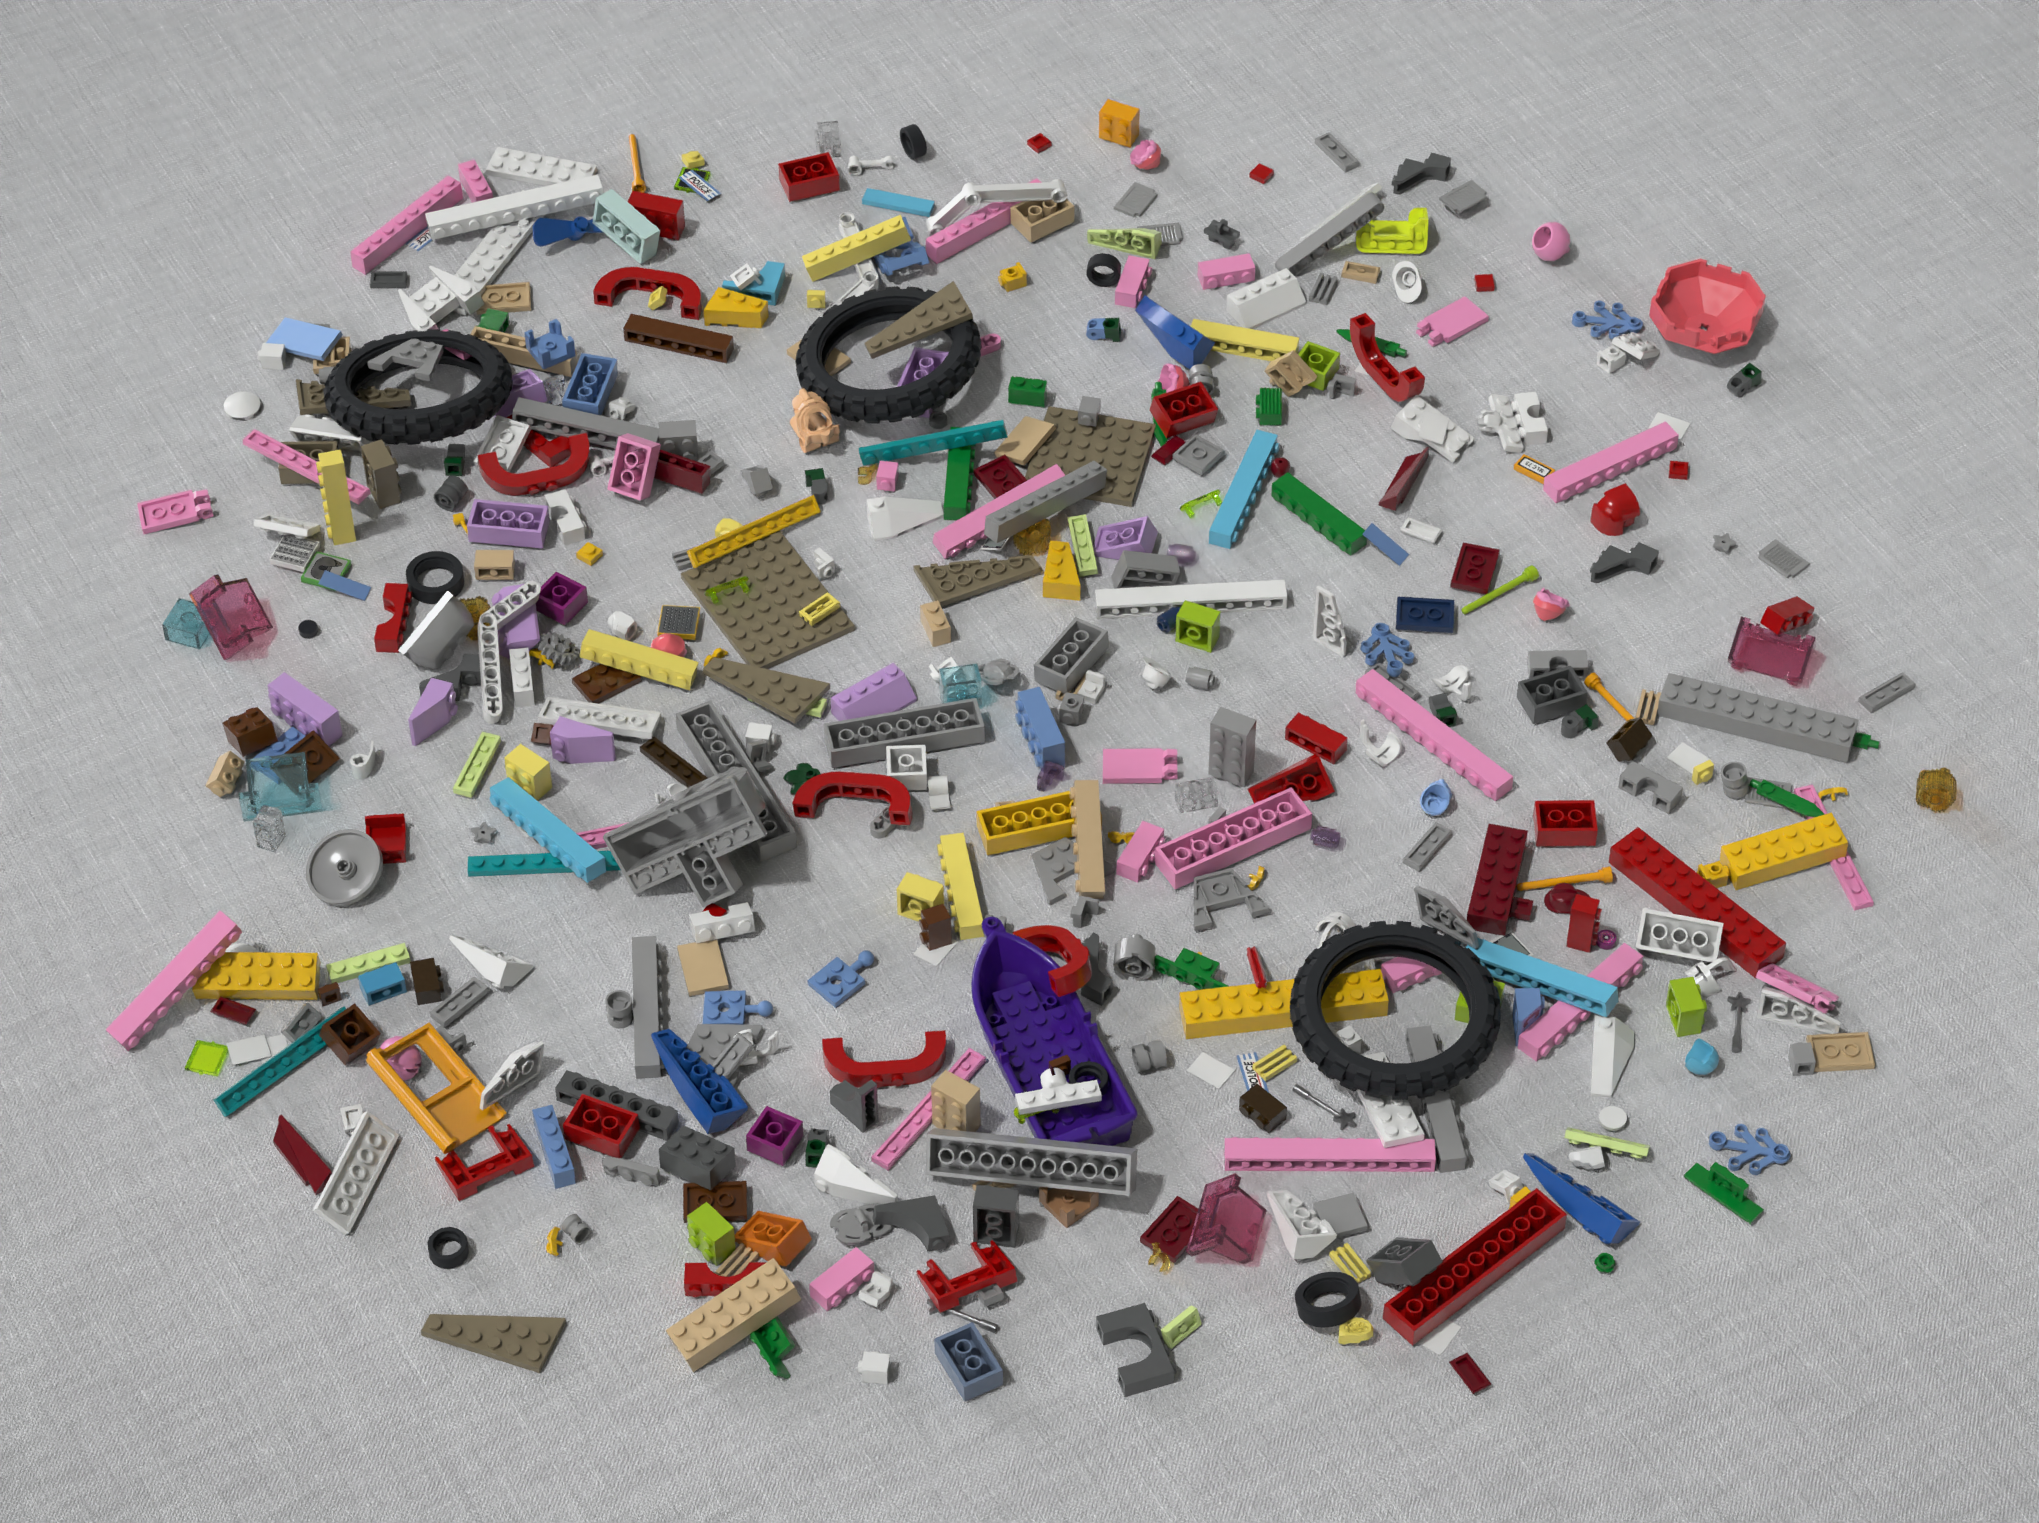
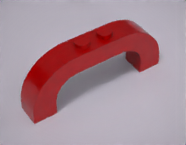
M624 267L605 274L597 282L593 290L594 304L612 307L617 295L624 291L654 292L663 286L667 289L666 295L676 296L682 300L680 304L681 318L699 320L702 311L699 287L692 279L679 273L640 267Z
M1367 313L1350 318V336L1356 356L1365 371L1390 398L1398 402L1421 394L1425 384V376L1416 367L1399 373L1391 365L1377 346L1375 322Z
M587 433L569 436L571 455L565 463L525 473L513 474L505 471L498 462L496 451L477 455L481 476L494 490L512 496L534 495L541 491H553L567 486L578 480L588 466Z
M827 772L817 775L806 781L798 789L792 803L795 817L814 818L820 803L836 796L880 799L890 803L889 816L891 824L910 825L913 816L907 788L893 777L871 773Z
M1040 925L1012 932L1014 935L1036 945L1044 952L1059 954L1066 961V965L1048 971L1051 989L1058 997L1080 989L1090 980L1092 969L1089 950L1069 930L1059 926Z
M945 1030L925 1032V1048L921 1054L914 1058L875 1062H857L850 1059L844 1052L843 1037L822 1039L823 1060L827 1071L833 1078L839 1082L846 1080L856 1088H860L871 1079L877 1084V1088L917 1084L934 1076L943 1066L946 1058Z

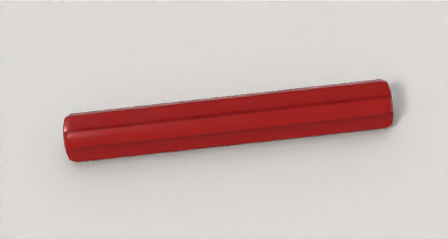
M1255 946L1252 948L1248 947L1246 949L1247 957L1256 987L1258 989L1261 987L1266 988L1267 979L1258 949Z

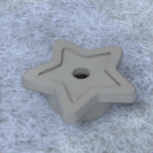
M1729 533L1723 536H1713L1715 540L1713 548L1720 552H1728L1731 546L1736 545V541L1730 539Z
M483 822L480 827L471 828V832L475 834L474 842L478 841L480 843L491 842L492 834L497 831L496 828L488 827L486 822Z

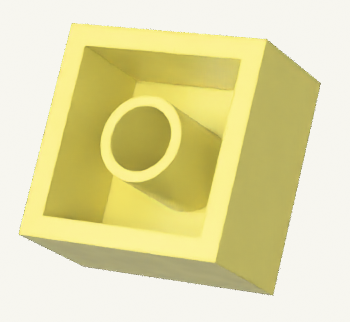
M519 744L504 757L507 778H511L534 799L538 801L552 789L550 763L522 744Z
M907 872L897 887V914L919 922L921 910L944 904V886L937 881H931L917 874Z

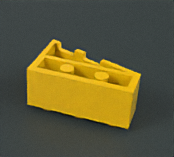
M721 287L717 288L703 310L705 326H710L713 323L721 324L722 327H727L728 324H735L744 328H762L769 317L768 301Z
M1050 540L1043 577V597L1080 601L1081 585L1069 542Z

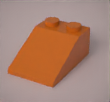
M757 1211L735 1234L736 1243H743L746 1248H751L752 1252H758L759 1256L766 1261L774 1258L778 1265L785 1267L812 1240L803 1220L763 1211Z

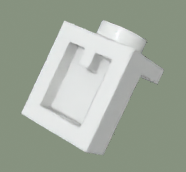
M748 263L730 275L740 291L754 280L759 285L762 283L759 279V276H761L759 271L755 267L751 268Z
M820 547L814 551V564L817 567L818 579L823 581L835 573L834 559Z
M1087 670L1086 680L1078 691V695H1083L1084 701L1096 704L1105 689V676Z
M1506 1170L1501 1171L1489 1180L1490 1187L1503 1193L1508 1204H1510V1197L1523 1188L1520 1177Z

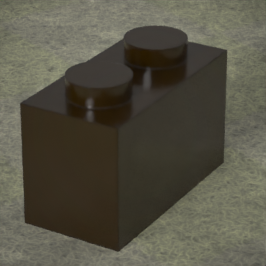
M1640 717L1627 720L1606 744L1618 762L1631 761L1637 757L1639 750L1648 745V741L1653 735Z
M434 958L411 961L410 966L417 1005L441 1002V993H444L443 981H438V977H441L440 965H435Z
M1255 1084L1239 1099L1240 1112L1245 1117L1253 1120L1260 1129H1264L1268 1133L1272 1132L1286 1120L1287 1107L1258 1084Z

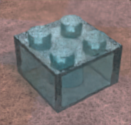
M179 598L162 624L165 640L201 649L216 624L214 607Z
M978 664L939 669V688L942 703L977 698L979 707L982 706V684Z

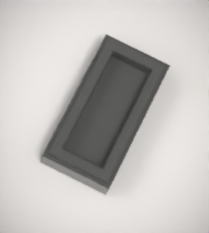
M371 271L370 288L406 289L407 271Z

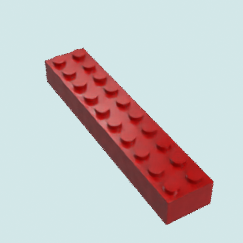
M1639 827L1610 848L1608 863L1673 914L1724 923L1719 950L1755 979H1757L1758 970L1772 963L1776 964L1784 958L1786 947L1784 940Z
M1536 1188L1445 1257L1434 1272L1426 1274L1421 1278L1420 1283L1414 1286H1407L1386 1302L1383 1309V1320L1413 1346L1563 1231L1566 1225L1567 1214Z

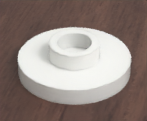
M1608 1106L1600 1111L1599 1123L1603 1128L1617 1131L1626 1125L1627 1115L1621 1108Z

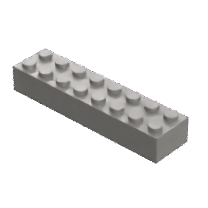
M977 698L823 724L824 740L832 768L887 759L886 746L925 745L926 752L985 742V726Z

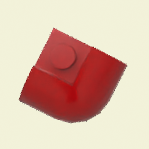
M1626 483L1604 492L1605 496L1598 503L1593 504L1590 522L1599 532L1605 535H1622L1623 528L1634 524L1635 517L1640 515L1637 498Z

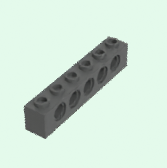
M566 1070L555 1087L556 1100L573 1107L580 1096L585 1094L637 1113L639 1131L665 1141L669 1140L679 1124L678 1110H675L673 1107L664 1106L656 1103L654 1100L642 1098L635 1093L620 1090L616 1086H609L597 1079L582 1076L578 1072Z

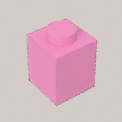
M880 461L876 476L877 490H896L899 477L897 462Z

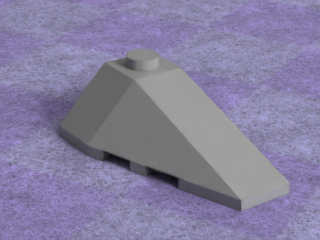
M1418 886L1414 888L1420 920L1475 949L1479 948L1476 931L1447 897Z

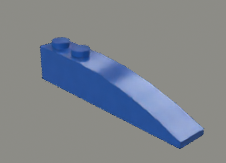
M1144 295L1135 309L1167 353L1189 370L1194 365L1202 364L1215 344L1214 341L1146 295Z
M666 1029L651 1034L658 1054L677 1091L707 1134L726 1130L748 1110V1106L729 1080L723 1075L720 1077L711 1064L706 1065L696 1051H690L687 1048V1043L672 1030Z
M1524 1153V1160L1547 1192L1561 1207L1582 1223V1227L1590 1233L1595 1232L1599 1235V1239L1608 1245L1620 1243L1640 1224V1221L1604 1196L1598 1197L1591 1194V1188L1586 1185L1573 1183L1574 1178L1563 1172L1557 1173V1167L1533 1153Z

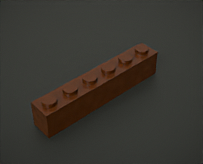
M630 314L623 328L624 341L726 364L734 350L733 336L635 314Z

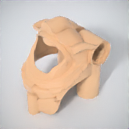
M805 388L800 389L799 395L792 400L795 416L791 418L790 425L799 438L802 451L807 453L819 449L821 445L824 447L838 442L840 428L838 424H833L828 404L815 392H807Z

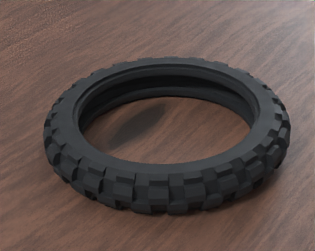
M898 286L886 287V290L876 291V289L865 291L863 295L858 297L853 295L844 299L839 306L834 305L826 310L823 317H818L809 327L807 333L804 334L795 360L800 386L805 388L807 392H815L828 404L832 415L842 416L843 419L854 422L864 420L866 423L880 424V421L888 420L892 423L902 421V418L909 416L912 418L921 416L926 410L930 408L934 410L946 402V398L952 399L962 390L963 385L965 386L974 374V367H977L979 364L980 350L982 348L977 324L973 319L943 330L952 340L951 349L944 361L935 370L921 379L888 389L855 388L837 381L825 370L827 358L834 347L848 335L866 326L898 320L937 292L929 289L924 292L919 287L908 286L906 289H900Z
M427 329V331L413 330L398 335H387L377 341L372 340L365 343L362 348H356L349 352L345 358H342L336 364L331 374H329L325 382L324 400L327 412L331 415V418L351 434L357 437L362 436L366 440L373 442L382 439L385 444L398 445L399 443H407L408 445H414L421 442L430 441L432 443L442 441L443 438L456 437L464 434L466 430H474L481 426L485 420H490L501 409L502 405L505 404L510 395L513 380L508 360L496 347L487 341H482V339L471 334L463 335L458 331L449 330L444 332L440 331V329ZM410 339L443 345L444 352L438 364L462 367L475 372L482 378L475 388L457 399L419 409L381 408L367 404L355 396L359 388L369 380L388 371L409 366L392 362L384 371L369 369L368 361ZM445 347L464 351L472 355V357L463 360L445 349Z
M1386 921L1370 922L1369 926L1364 928L1361 925L1345 929L1342 935L1335 934L1322 942V946L1319 949H1314L1305 959L1304 965L1299 968L1294 979L1293 988L1291 989L1290 1019L1292 1021V1030L1309 1061L1315 1062L1318 1065V1070L1329 1079H1337L1340 1081L1341 1086L1353 1092L1359 1089L1365 1091V1096L1379 1099L1381 1095L1392 1096V1100H1408V1096L1416 1095L1419 1099L1433 1096L1436 1091L1444 1090L1445 1092L1459 1085L1462 1079H1468L1479 1069L1480 1064L1487 1060L1493 1050L1495 1041H1497L1501 1020L1500 997L1497 987L1494 986V979L1487 967L1481 965L1480 958L1469 948H1463L1459 940L1449 934L1442 936L1437 933V929L1422 925L1419 928L1411 926V922L1396 921V924H1386ZM1379 957L1409 958L1438 969L1456 984L1468 1005L1469 1023L1457 1042L1432 1058L1412 1063H1387L1356 1053L1344 1045L1332 1033L1325 1022L1321 1009L1323 994L1336 976L1359 962Z

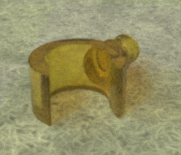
M873 464L869 467H859L858 475L867 476H859L858 484H869L872 481V473L878 469V466Z
M1158 1242L1152 1243L1153 1255L1150 1256L1148 1265H1154L1157 1258L1160 1257L1163 1265L1159 1272H1165L1170 1267V1259L1166 1254L1161 1253Z

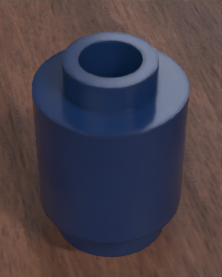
M1172 607L1157 617V626L1161 631L1168 633L1176 628V615L1180 607Z

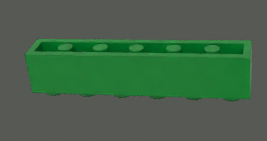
M950 427V430L963 427ZM976 444L948 450L943 507L944 520L957 521L971 511V502H968V500L972 499V489H969V486H973V475H970V473H974V462H971V460H975V449H972V446L976 447Z
M1287 472L1272 483L1271 496L1274 500L1280 502L1302 521L1312 526L1315 531L1320 532L1327 540L1336 544L1342 551L1351 556L1367 545V538L1363 535L1365 530L1290 473Z

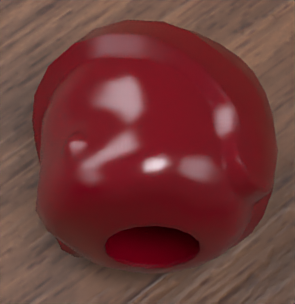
M1280 457L1272 461L1271 472L1275 477L1280 478L1287 472L1289 473L1290 462L1286 458Z

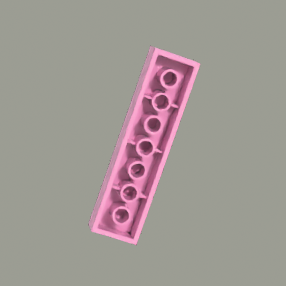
M1291 787L1155 847V864L1172 887L1178 889L1193 882L1194 877L1216 872L1310 830L1312 813Z

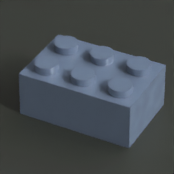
M973 1322L934 1339L935 1355L964 1402L1003 1385V1370Z

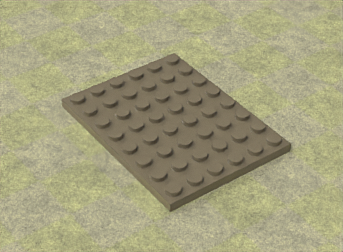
M777 531L697 568L681 573L683 582L747 665L769 669L855 631V625L841 608H838L813 626L809 624V621L806 622L804 617L801 618L799 616L800 610L828 591L781 531Z

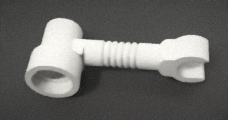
M851 156L847 166L848 173L851 176H858L862 172V167L881 166L882 168L892 169L894 168L893 163L887 162H893V157L886 156L878 160L866 161L859 160L857 156Z
M597 455L591 456L589 463L592 474L596 477L604 475L607 470L605 465L613 464L614 456L600 459Z

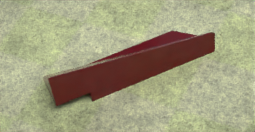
M1426 447L1421 453L1405 457L1385 495L1379 501V506L1396 511L1399 504L1404 502L1429 457V447Z
M281 1114L278 1118L279 1123L273 1139L274 1146L305 1186L310 1184L314 1194L317 1195L323 1192L332 1172Z

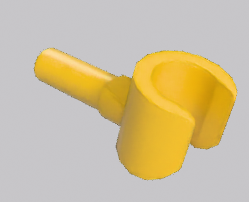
M462 513L452 515L454 525L461 524L468 534L464 515Z

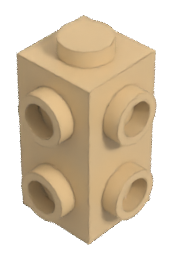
M232 751L226 752L218 758L205 786L219 797L232 793L236 787V780L243 772L242 767L245 762Z

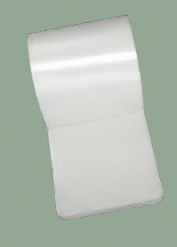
M371 740V749L368 756L355 754L351 757L350 763L354 778L362 780L371 773L376 758L374 741Z
M947 775L927 777L931 810L950 808Z

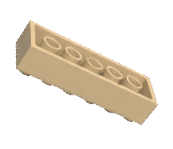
M772 1258L665 1331L688 1366L695 1372L750 1335L753 1331H756L799 1302L801 1298L790 1279L775 1259Z

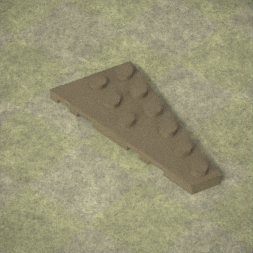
M952 281L865 342V347L871 359H874L973 319V315L955 282Z
M296 379L300 415L329 414L324 400L325 385L319 384L318 381H311V384L302 383V380ZM368 386V389L359 388L355 394L361 401L381 408L411 406L408 389L385 388L384 390H377L375 386Z
M1033 555L1009 557L1008 560L999 561L997 558H992L988 562H980V560L958 561L938 566V563L930 564L931 567L913 565L914 572L933 602L939 601L941 607L1040 573V566Z
M714 657L703 668L704 675L794 724L830 690V683Z
M430 1314L421 1329V1335L540 1373L566 1324V1318Z

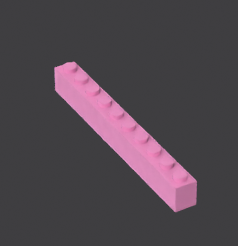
M1374 669L1356 680L1355 693L1360 699L1365 700L1373 709L1382 713L1386 719L1395 723L1416 742H1419L1429 752L1439 757L1443 763L1448 764L1456 773L1462 775L1472 785L1483 791L1486 796L1497 801L1512 790L1513 776Z
M1232 1137L1225 1138L1224 1141L1225 1171H1435V1139L1424 1138L1422 1141L1387 1148L1383 1147L1380 1138Z

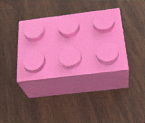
M629 433L618 436L607 490L640 501L650 497L661 444Z

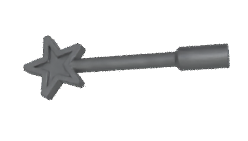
M1738 992L1736 997L1728 996L1727 999L1732 1004L1731 1011L1736 1010L1735 1030L1732 1037V1052L1734 1053L1740 1052L1741 1011L1745 1013L1746 1005L1751 1002V999L1743 998L1741 992Z
M1296 1084L1293 1087L1292 1091L1333 1114V1121L1340 1123V1130H1343L1346 1126L1355 1128L1356 1123L1352 1120L1356 1115L1355 1112L1346 1113L1341 1108L1339 1113L1312 1096L1311 1092Z
M927 1299V1304L931 1306L929 1314L940 1313L932 1300ZM953 1308L946 1310V1312L976 1323L979 1327L994 1333L998 1329L997 1324L985 1319H978ZM945 1311L941 1312L940 1314L942 1316H945Z

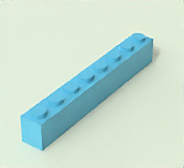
M1256 430L1209 530V544L1230 549L1233 542H1237L1238 531L1243 529L1244 518L1249 516L1250 505L1255 503L1256 492L1261 490L1262 479H1266L1268 466H1271L1274 454H1277L1279 451L1278 435Z
M508 777L490 787V802L492 805L498 807L506 817L511 818L518 827L523 828L530 837L536 839L542 847L549 850L552 856L562 861L565 867H569L574 871L577 877H581L588 883L606 872L605 857L511 778Z
M1477 938L1479 948L1475 949L1469 945L1466 946V948H1469L1480 958L1481 965L1487 967L1492 977L1523 988H1540V994L1604 1017H1607L1619 1002L1618 988L1611 984Z

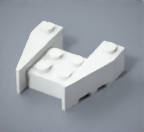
M429 266V269L434 279L413 295L408 297L401 289L398 290L412 327L417 331L438 329L436 323L460 305L470 315L484 305L479 291L471 283L433 266Z

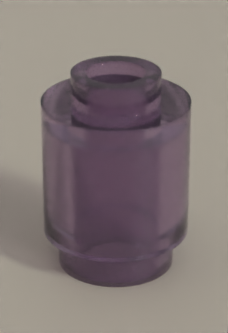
M1175 543L1168 546L1167 555L1176 556L1178 563L1190 565L1195 560L1196 551L1193 550V546Z
M1317 825L1316 829H1312L1310 840H1313V845L1330 849L1333 847L1337 848L1341 832Z

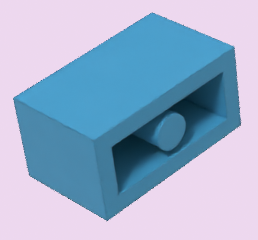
M396 962L358 976L360 990L368 1006L407 992L405 979Z

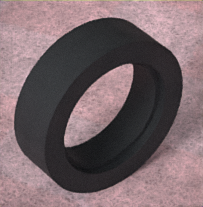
M430 551L418 555L408 564L406 569L409 592H412L413 598L426 604H437L447 591L455 597L458 596L464 587L461 562L454 555L443 551ZM433 568L446 569L453 574L452 579L448 583L438 587H427L417 581L421 573Z
M1324 1272L1311 1276L1303 1281L1295 1292V1302L1300 1319L1314 1327L1327 1328L1341 1325L1355 1317L1362 1305L1357 1281L1352 1276L1342 1272ZM1329 1292H1340L1347 1295L1344 1300L1332 1306L1316 1307L1309 1304L1315 1297Z

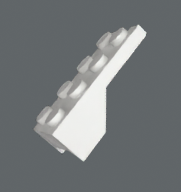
M1415 395L1396 415L1390 428L1404 439L1424 441L1453 463L1460 455L1458 453L1464 445L1468 447L1475 438L1450 419L1443 445L1418 437L1425 410L1444 415L1418 395Z

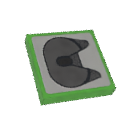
M316 551L301 576V582L331 589L318 584L324 571L326 570L345 577L352 565L351 560Z

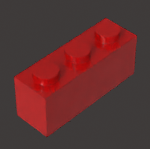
M1796 596L1768 606L1760 623L1779 635L1809 624L1813 619L1812 614L1815 608Z
M1298 712L1286 725L1285 740L1312 754L1318 755L1332 764H1335L1347 750L1348 737L1311 719L1309 716Z
M1576 894L1571 908L1566 947L1590 953L1592 945L1596 946L1599 934L1595 933L1599 931V920L1602 909L1599 908V899Z

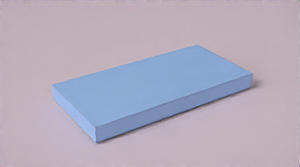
M285 317L266 343L285 344V350L288 353L324 361L343 334L340 330Z

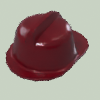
M1559 883L1545 895L1544 903L1547 909L1554 913L1571 914L1576 894L1590 896L1582 890L1575 889L1569 883Z

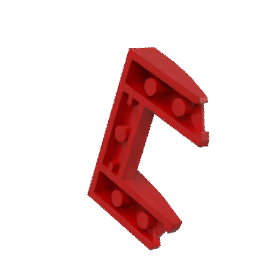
M531 429L523 445L549 467H554L571 455L569 437L560 436L549 442L533 429Z
M507 1124V1131L495 1132L494 1126L487 1127L501 1153L466 1168L454 1150L448 1152L442 1161L439 1157H435L437 1166L458 1201L478 1193L477 1186L503 1174L513 1171L517 1175L535 1167L532 1154L510 1124Z
M993 1240L990 1241V1247L983 1249L978 1248L977 1242L970 1243L971 1249L982 1265L978 1269L948 1280L935 1262L930 1259L927 1261V1266L930 1269L923 1274L920 1270L916 1271L925 1291L940 1313L958 1306V1298L967 1296L995 1283L1000 1288L1017 1282L1015 1267Z

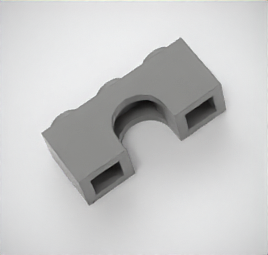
M1586 650L1528 651L1527 668L1529 678L1568 666L1573 668L1580 680H1585L1587 677L1588 660Z
M1634 761L1621 773L1618 786L1619 789L1634 797L1640 791H1652L1654 793L1652 806L1668 815L1681 801L1683 791L1682 786Z

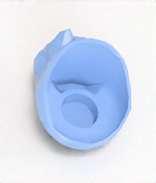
M1444 779L1431 783L1422 792L1420 805L1425 813L1437 816L1447 810L1452 793Z

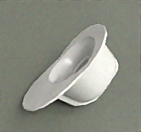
M1399 262L1393 269V282L1399 299L1410 303L1415 301L1421 294V273L1412 262Z
M1142 657L1145 662L1142 677L1146 680L1149 687L1156 689L1158 686L1164 687L1171 678L1174 679L1159 663L1148 657Z

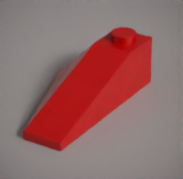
M1316 754L1248 788L1254 804L1291 787L1302 801L1318 800L1335 792L1321 759Z

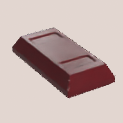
M1175 435L1155 451L1151 457L1161 464L1167 465L1173 460V454L1186 441Z
M220 996L210 1012L247 1025L256 1009Z
M1468 1353L1449 1361L1472 1394L1491 1385L1490 1381Z

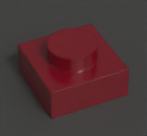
M1514 897L1510 917L1530 921L1534 900Z

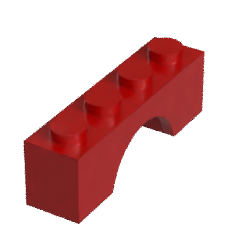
M385 583L383 592L384 609L394 615L387 622L377 625L374 637L376 652L399 653L400 645L404 644L403 631L407 629V620L405 619L409 617L410 607L408 604L412 603V592H409L408 584Z
M749 1262L745 1270L730 1277L713 1273L707 1263H685V1296L716 1297L766 1262Z

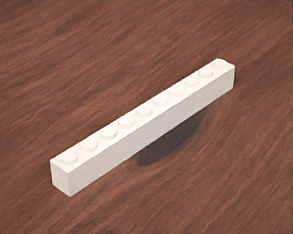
M597 174L425 213L427 227L431 239L435 240L594 204L596 197L603 194V187Z
M1285 580L1095 590V608L1097 619L1159 616L1172 607L1181 608L1185 600L1221 611V613L1280 610L1287 607V592Z

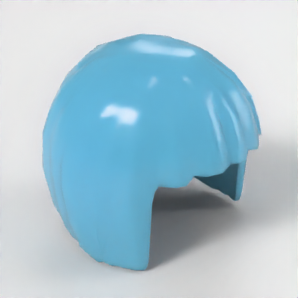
M1697 1039L1685 1058V1067L1694 1074H1709L1718 1066V1052L1706 1041Z

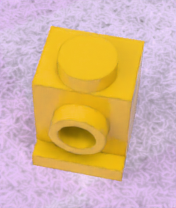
M1017 262L1016 266L1000 270L998 282L1000 286L1005 288L1006 292H1010L1027 286V273L1020 262Z
M1720 861L1704 866L1699 864L1697 873L1716 888L1727 886V880L1730 875L1729 869L1726 865L1722 866Z

